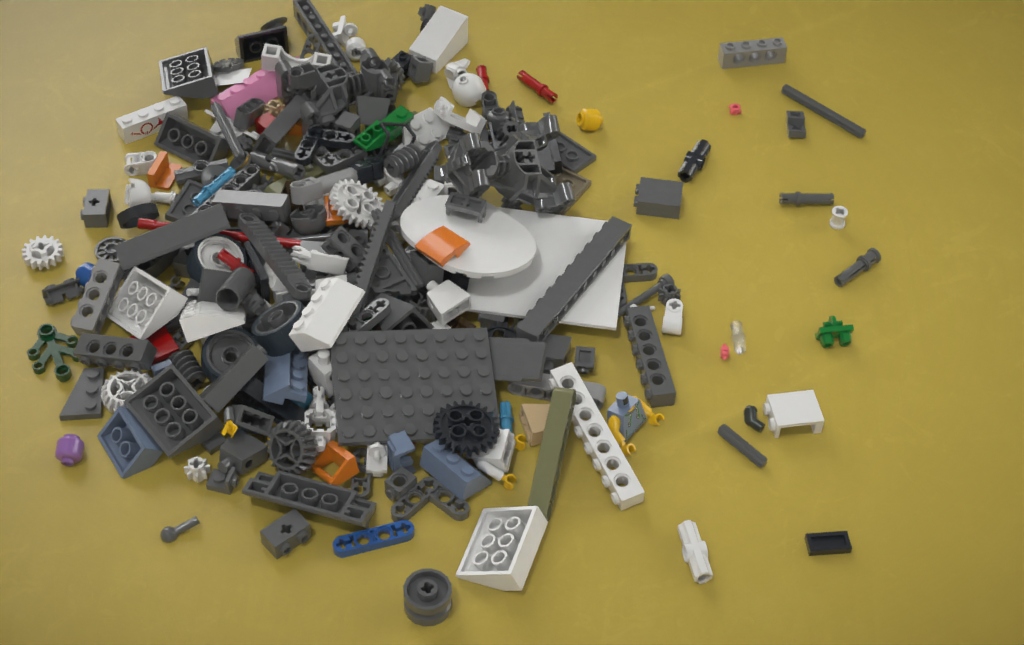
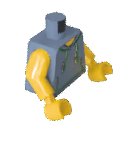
M621 391L616 394V401L607 410V422L624 456H630L632 452L636 451L634 444H626L625 442L647 420L646 416L649 417V423L654 426L660 425L656 419L664 420V416L661 413L654 414L651 412L652 409L635 395L630 396L626 392Z

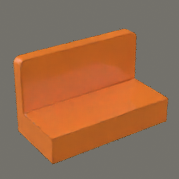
M160 151L147 173L149 186L169 191L175 182L174 171L182 169V165L169 163L168 153Z

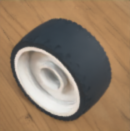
M218 233L201 239L195 243L187 260L189 277L200 283L202 268L233 272L229 269V266L216 258L223 248L234 257H239L241 262L247 266L246 253L236 240L227 235Z

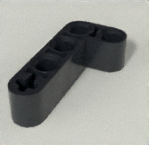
M252 377L234 396L233 405H245L274 416V422L277 424L287 420H301V422H304L306 410L291 400L285 398L283 405L264 401V383L255 377Z

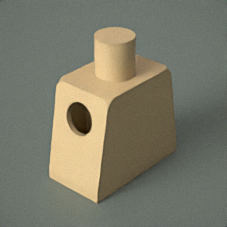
M550 404L521 405L519 419L529 446L541 444Z

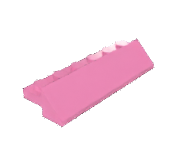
M260 69L250 75L249 78H245L243 83H237L211 98V105L213 102L219 103L226 117L234 121L237 107L251 98L261 99L265 104H268L270 100H277L275 72Z

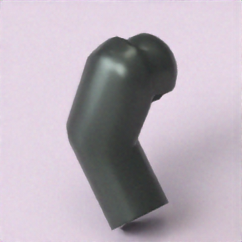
M748 405L744 409L745 423L756 431L762 432L765 424L757 419V408Z

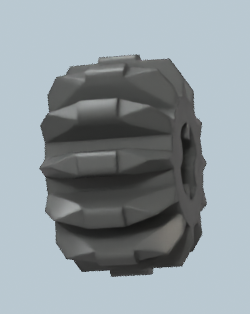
M506 118L505 123L501 122L499 124L497 139L501 141L502 145L512 135L519 133L518 125L521 124V121L515 122L514 118L512 121H509Z

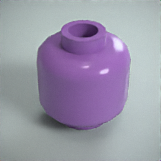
M65 434L57 441L56 459L65 466H73L74 463L80 462L83 457L84 442L78 435Z

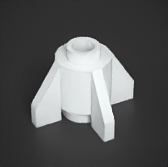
M464 58L446 65L444 73L451 89L454 80L458 76L467 73L465 68H468L470 60Z

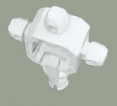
M316 386L312 390L313 401L309 406V410L304 413V422H301V424H307V429H312L311 436L316 437L314 443L318 444L315 450L323 452L328 442L335 441V433H337L336 416L329 409V405L325 400V388L320 386L319 391L318 386ZM312 424H315V426L326 424V427L329 428H327V431H324V429L313 431V428L310 427H312Z

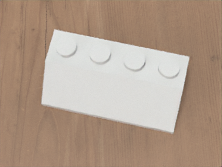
M340 278L323 280L319 284L316 293L311 297L307 307L303 309L301 318L294 323L293 329L289 333L290 338L301 352L331 348L365 294V291Z

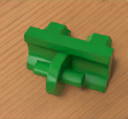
M829 316L828 322H823V327H819L818 333H815L816 340L820 339L823 348L833 346V338L839 339L840 346H848L851 343V333L854 331L853 324L843 325L842 320L837 321L835 316Z

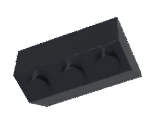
M286 25L237 36L235 38V47L238 57L244 59V63L261 60L265 43L282 46L284 51L289 54Z

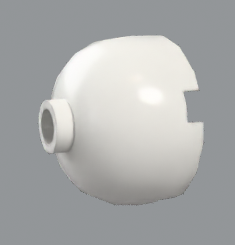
M464 73L458 76L452 84L453 97L463 107L476 105V102L479 99L481 100L482 93L486 91L482 79L473 73Z
M133 178L128 179L130 184H126L125 204L129 208L139 204L154 203V193H151L150 186L145 181Z

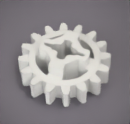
M46 235L43 238L36 236V240L30 239V244L25 243V248L21 250L26 266L31 265L32 269L39 267V270H42L43 267L49 269L50 265L56 266V261L61 262V257L64 256L63 246L59 239L54 240L53 236L48 239Z

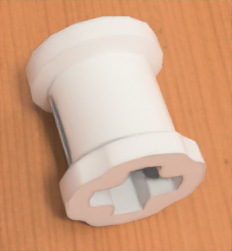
M835 206L832 209L833 216L829 221V225L833 229L840 230L845 227L844 220L848 215V210L843 206Z

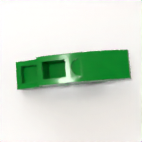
M400 105L381 122L408 124L414 119V114ZM376 120L354 138L353 142L365 151H371L382 147L387 135L380 127V121ZM385 126L391 135L388 143L402 133L403 127Z

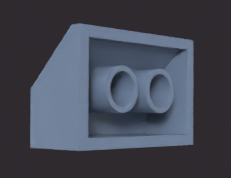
M119 406L97 435L123 479L152 467L164 452L133 413L125 407Z
M439 439L423 447L419 465L462 501L492 484L489 478L457 452L452 454V448L445 450V444L439 445Z

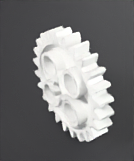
M344 179L343 182L339 180L338 183L334 184L328 197L331 200L330 204L334 205L332 210L338 211L337 216L342 215L343 221L347 219L349 220V225L353 222L356 227L361 225L363 229L366 226L371 229L375 225L371 211L379 208L382 212L385 204L381 202V197H377L378 192H372V187L368 189L366 183L361 185L360 181L355 183L353 179L350 182L347 179Z

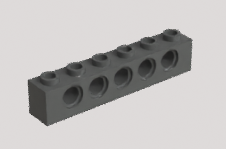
M649 305L628 307L626 316H623L624 327L628 328L627 337L628 341L632 342V355L636 356V368L641 372L640 382L641 385L645 386V399L649 400L651 408L672 406L675 403L676 390Z

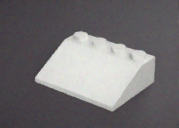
M134 266L114 298L107 317L137 338L145 340L175 318L184 308L188 298Z
M197 300L186 303L179 322L186 341L189 343L245 324L247 311L242 306H238L232 311H226L221 309L215 302H197Z
M539 507L483 508L455 576L459 579L502 591H521L548 524Z

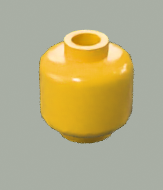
M584 108L577 114L576 122L581 130L596 131L602 125L603 117L597 109Z

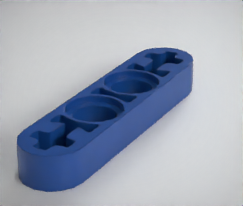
M401 520L342 535L334 539L333 552L337 557L345 558L404 543L414 537V525L408 520ZM381 533H388L390 535L388 539L384 540L378 536ZM367 538L369 542L361 545L358 543V540ZM343 544L345 549H341L339 545Z

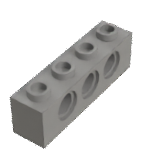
M783 37L720 43L718 61L722 69L785 63L787 46Z
M98 259L96 265L93 266L91 278L85 285L84 295L78 302L77 312L71 318V327L77 335H81V333L100 335L125 273L120 263Z

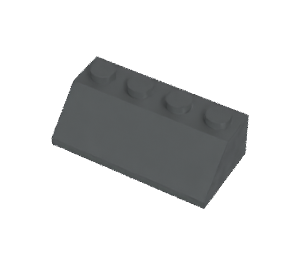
M168 112L154 145L193 164L198 160L213 162L225 159L230 148L224 137L179 115Z
M219 189L212 200V206L219 203L222 204L229 222L238 223L241 213H252L261 222L264 221L265 225H272L274 221H281L286 226L293 227L290 219L292 210L289 194Z

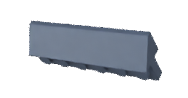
M297 348L286 355L270 357L266 354L269 360L264 366L263 400L283 405L285 398L305 403L307 398L308 351L301 352Z

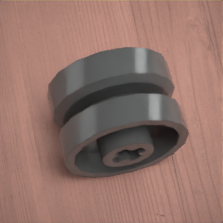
M429 568L415 571L406 579L403 585L404 611L408 619L421 626H435L442 623L449 616L452 609V587L448 577L441 571Z

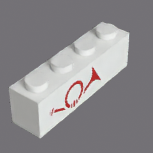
M175 96L116 119L118 134L125 144L159 132L167 112L189 120L187 105L180 96Z

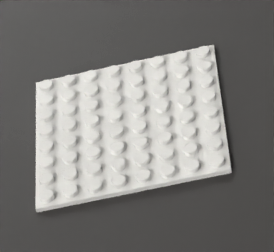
M497 207L532 233L536 241V254L526 269L514 275L493 279V276H482L481 279L470 278L467 293L471 295V308L466 311L524 319L527 312L535 307L537 300L545 295L548 287L554 285L557 277L565 272L567 265L573 263L576 255L583 251L586 243H590L594 234L602 229L604 222L608 221ZM626 243L559 323L616 330Z

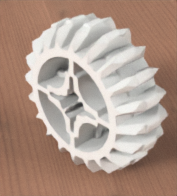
M125 369L122 373L117 371L116 375H110V380H105L102 386L101 399L103 405L110 413H115L119 406L128 408L123 401L152 378L148 373L143 374L142 370L136 372Z

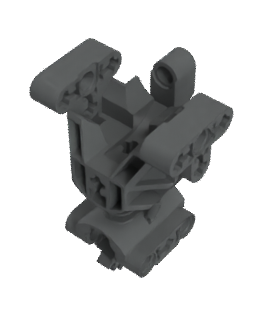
M366 48L362 51L359 74L353 73V75L349 74L348 76L341 66L333 63L314 68L310 62L291 67L288 61L281 60L275 65L277 95L281 103L285 104L286 107L297 94L307 101L300 107L302 136L311 128L335 130V122L344 111L350 112L349 107L356 105L357 95L390 99L386 115L388 116L396 109L395 103L399 94L398 89H402L400 84L405 83L403 81L405 78L404 70L395 59L391 60L389 57L385 61L380 59L373 48Z
M547 115L538 122H526L518 125L519 133L512 135L501 147L496 149L487 141H481L479 133L466 134L449 151L450 158L448 162H445V165H441V168H439L440 178L443 182H452L457 193L479 198L492 186L507 200L513 201L516 198L525 204L534 205L535 211L538 213L543 212L557 215L561 214L576 201L572 183L565 182L557 185L555 176L540 165L537 151L543 150L552 139L557 138L561 134L557 115Z

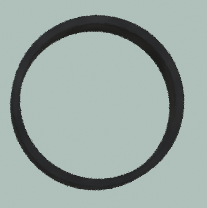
M144 203L120 212L117 215L120 228L129 229L138 227L139 218L157 219L159 212L155 203Z

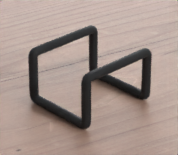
M380 122L379 125L387 137L383 146L377 148L381 149L378 155L374 150H371L375 157L381 158L385 149L393 147L386 146L391 135L385 126L406 127L413 136L410 144H414L416 135L406 123Z

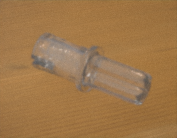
M734 321L730 325L732 331L731 341L734 345V351L737 355H741V353L746 352V335L743 333L742 322Z

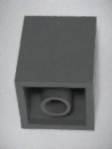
M384 293L379 294L367 304L369 306L379 298H385L389 301L391 312L378 323L382 331L434 328L413 305Z

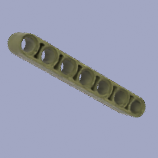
M554 387L528 500L527 506H538L547 521L550 520L573 416L576 401L575 389Z

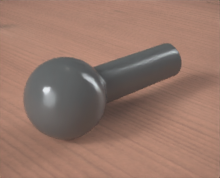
M197 516L176 527L167 526L163 528L160 534L162 541L166 543L174 542L179 534L200 524Z

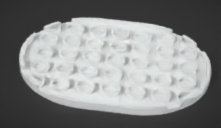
M449 195L432 196L418 200L409 205L401 215V234L414 248L423 237L442 226L470 242L471 245L458 258L453 256L441 267L454 274L459 272L467 274V277L481 279L482 276H493V279L503 278L526 269L536 254V241L532 233L522 224L486 202V216L482 218V223L478 222V216L456 210H450V215H447L445 203Z

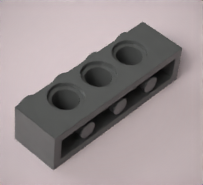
M81 333L73 354L84 365L97 364L101 367L114 366L118 369L131 368L134 371H150L157 348L149 340Z

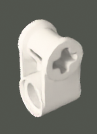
M146 151L126 154L125 174L129 176L146 175L157 158L156 153Z
M674 298L667 301L662 333L681 335L683 303L679 299Z

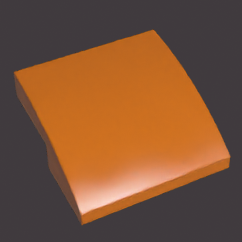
M442 226L423 237L415 245V248L443 267L453 256L458 258L471 244L445 226Z

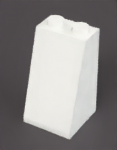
M440 6L409 48V54L429 59L433 63L431 72L437 74L468 43V16Z

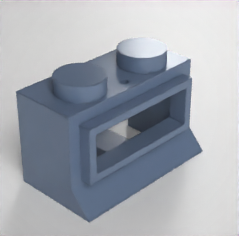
M405 430L388 436V464L393 473L403 466L409 472L415 474L416 470L412 465L414 461L411 456H407L408 453L415 451V447Z

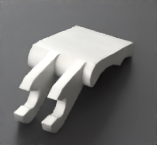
M301 246L292 247L294 249L290 255L293 256L292 261L295 260L296 263L307 266V269L336 275L345 274L349 258L324 254L317 250H311L310 252Z

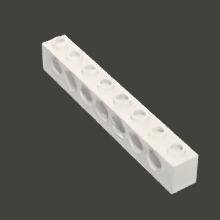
M570 362L550 370L548 383L551 390L554 387H571L569 389L576 390L575 402L580 404H575L571 422L575 426L576 436L584 442L583 447L586 454L591 455L595 470L601 473L604 487L609 488L613 503L615 505L618 504L622 511L643 502L645 491L573 363ZM596 434V435H598V436H597V437H592V436H590V435ZM609 467H615L616 470H610ZM618 484H624L626 486L620 487L618 486Z

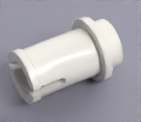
M157 191L154 194V202L172 205L178 194L174 191L170 193Z

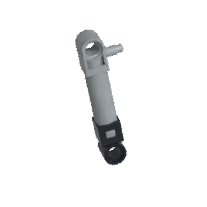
M371 157L366 159V162L359 161L349 164L347 169L318 178L308 177L294 181L290 184L292 203L302 205L321 199L323 194L329 193L334 184L338 183L339 180L343 182L344 179H347L350 182L353 179L355 183L360 181V184L364 185L365 183L373 182V180L383 179V159Z

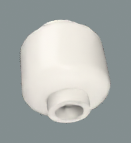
M352 37L346 42L345 52L350 60L360 61L361 53L366 49V43L360 37Z

